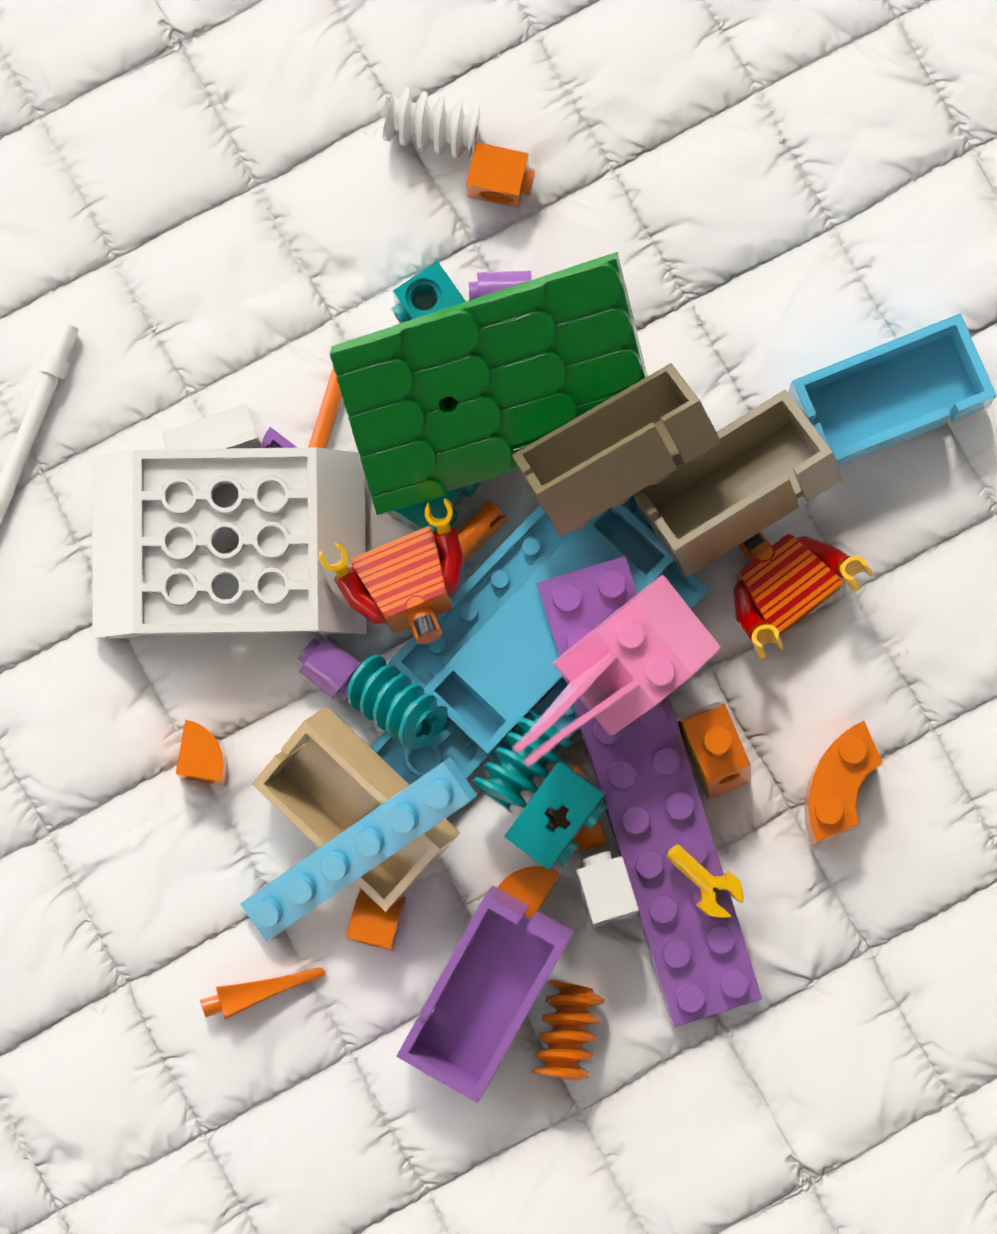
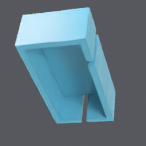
M961 313L794 379L788 390L789 395L833 451L838 468L942 427L949 417L954 422L989 408L997 396Z

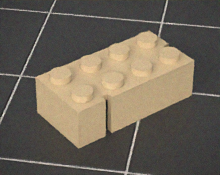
M327 706L303 721L283 745L282 751L273 757L252 783L318 848L409 786L393 768ZM444 819L362 875L356 881V884L386 912L409 893L459 836L460 832Z

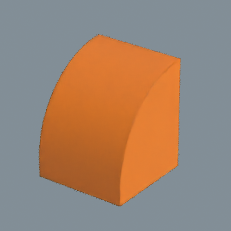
M185 720L176 775L180 779L225 786L227 760L221 745L206 728L193 721Z
M540 866L526 867L507 876L497 888L529 905L525 914L533 918L537 910L541 909L560 877V872L553 869L547 870L545 867Z
M360 888L346 938L351 941L393 951L406 897H403L385 912Z

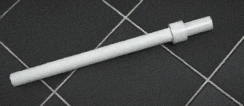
M62 323L50 354L44 355L38 371L42 375L0 476V525L58 381H64L70 366L67 359L79 331L73 325Z

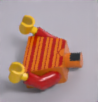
M444 498V504L448 514L442 519L432 516L429 502L425 508V518L431 525L436 526L437 530L433 532L431 526H427L349 559L352 567H347L348 554L346 549L339 543L334 542L341 552V558L336 564H328L321 551H319L318 555L320 563L326 569L335 572L334 581L350 608L374 624L387 623L393 633L411 627L418 644H428L441 637L442 630L436 616L453 608L451 595L459 589L464 567V555L456 528L450 526L449 523L453 514V505L446 498Z
M759 532L738 545L750 563L738 572L736 577L738 582L733 589L736 621L750 640L753 641L757 656L760 659H764L766 655L763 646L767 643H775L779 650L783 649L780 635L838 592L844 584L840 577L845 579L853 591H858L861 589V586L854 576L860 572H865L872 577L873 572L864 558L860 556L850 557L836 547L807 536L795 538L788 533L771 545L763 533Z

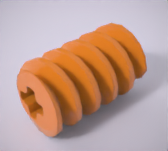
M549 980V984L558 989L560 994L546 996L545 1002L557 1009V1011L542 1015L541 1021L551 1026L553 1031L539 1033L538 1039L548 1045L549 1049L535 1051L534 1058L546 1066L545 1068L533 1069L531 1072L571 1081L589 1078L590 1072L579 1066V1062L593 1060L594 1054L583 1048L582 1045L583 1043L597 1041L598 1036L586 1029V1025L601 1022V1017L590 1011V1006L602 1005L605 999L594 993L592 988Z

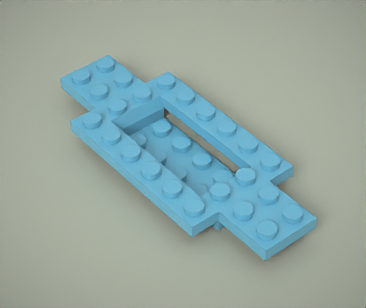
M633 495L621 506L609 508L590 519L583 528L570 531L561 537L539 505L451 596L453 608L436 616L442 630L441 637L428 644H418L413 636L389 661V664H393L399 670V674L409 676L412 680L411 684L421 685L424 689V694H433L437 698V707H447V719L440 734L426 747L414 751L406 749L400 743V740L393 739L385 730L370 748L409 785L449 757L454 761L466 780L488 758L494 764L502 765L495 754L496 749L501 747L513 750L506 739L508 733L524 735L517 721L521 717L523 718L562 677L552 665V662L558 658V654L536 586L537 582L626 556L637 594L656 578L664 575L689 608L693 610L708 595L710 589L694 574L687 578L684 576L665 549L663 542H660L641 515ZM564 678L534 707L532 712L540 717L546 712L567 687ZM573 704L553 724L559 731L577 720ZM531 712L525 717L526 719L535 721V718L533 717ZM580 727L568 736H566L568 740L580 729ZM556 745L554 747L556 753L560 750V746Z

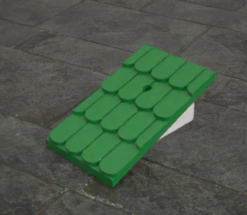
M618 251L334 345L329 353L377 515L442 497L448 491L506 474L509 470L519 468L512 457L514 453L648 376Z

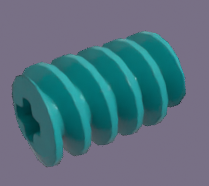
M373 655L367 658L353 674L347 691L348 703L355 710L361 711L368 720L374 721L380 729L386 730L393 739L400 740V743L406 749L415 751L426 747L434 741L445 725L448 715L447 707H437V698L433 694H424V689L421 685L411 684L412 680L409 676L399 674V670L393 664L386 665V661L381 655Z
M530 711L535 721L522 717L517 721L524 735L508 733L506 739L512 748L541 718L539 715ZM552 725L519 753H516L514 749L511 751L498 747L495 754L502 765L487 762L484 765V769L491 779L486 780L476 777L472 781L473 784L510 813H512L510 810L511 805L525 808L527 803L521 795L522 790L535 794L538 788L532 777L535 775L546 779L549 775L543 762L546 760L557 764L561 759L554 750L555 746H553L530 766H527L523 760L560 731ZM567 737L556 744L567 749L572 747Z

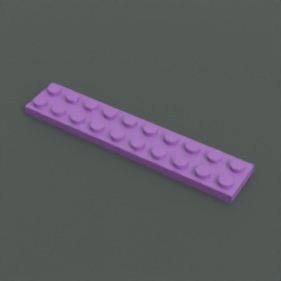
M626 556L536 583L558 657L637 594ZM669 695L613 736L607 734L595 717L582 725L580 729L598 787L607 793L603 799V804L608 807L606 809L607 817L619 856L623 857L639 910L637 914L671 1025L677 1027L761 1000L762 996L729 892L725 889L713 888L717 904L723 907L731 917L723 918L706 915L696 906L701 900L700 889L667 859L668 851L673 846L680 845L713 876L724 875ZM580 698L573 703L577 719L589 711Z

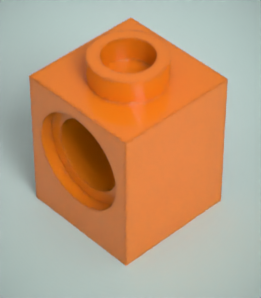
M476 142L466 182L467 197L519 208L522 194L530 196L535 177V169L528 168L529 153Z

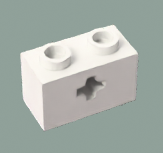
M610 851L583 859V868L577 869L576 880L591 929L636 916L639 910L623 857L620 856L612 859Z

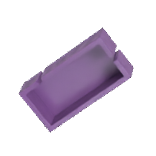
M493 885L482 899L420 1012L421 1014L416 1019L396 1055L399 1059L476 1103L481 1099L574 933L573 930L538 910L533 918L525 914L529 905Z

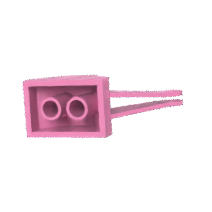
M661 575L552 662V665L568 683V686L529 732L513 746V749L516 753H519L550 728L578 698H580L589 711L536 748L523 760L524 763L530 766L560 740L594 717L607 734L613 736L657 705L689 679L721 647L665 576Z

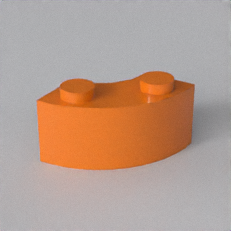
M865 721L854 725L841 734L821 756L810 776L805 795L804 815L807 834L812 846L854 829L859 824L855 807L858 788L867 775L883 764Z

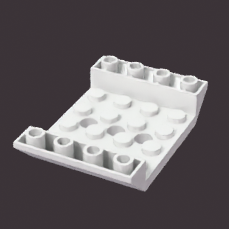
M306 447L129 450L92 457L93 639L139 638V635L319 632L321 636L367 635V618L350 608L334 581L335 572L326 569L318 558L319 551H321L328 564H336L341 558V552L334 542L341 544L346 549L348 554L347 567H352L349 559L366 553L365 474L360 454L358 452ZM223 483L234 485L238 489L239 494L235 504L227 508L219 507L213 502L215 488ZM222 529H232L238 534V546L231 553H219L213 547V538ZM224 574L235 576L239 582L238 592L234 597L227 600L216 597L213 591L215 580Z

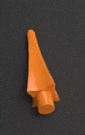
M318 967L277 978L216 986L217 995L200 1000L204 1016L206 1018L223 1012L224 1019L226 1020L277 994L322 978L325 975V970Z

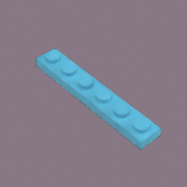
M449 757L251 895L240 905L267 942L466 805L477 794L451 757Z

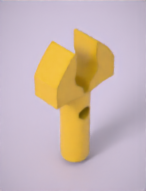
M675 845L668 851L667 859L700 889L701 900L696 906L703 913L713 917H731L723 907L717 904L713 888L725 889L738 903L742 904L744 902L741 882L730 871H727L723 876H713L682 846Z

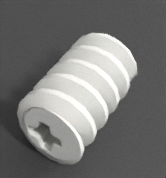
M406 87L399 98H394V93L391 94L385 115L382 138L384 141L389 142L398 131L400 144L406 146L416 135L417 147L420 150L426 149L433 139L435 153L442 154L450 143L453 158H460L466 148H468L470 158L479 128L480 105L475 104L470 113L464 115L461 100H457L452 110L448 111L446 110L445 97L440 96L435 105L431 107L429 106L427 92L423 91L415 103L411 101L410 88Z

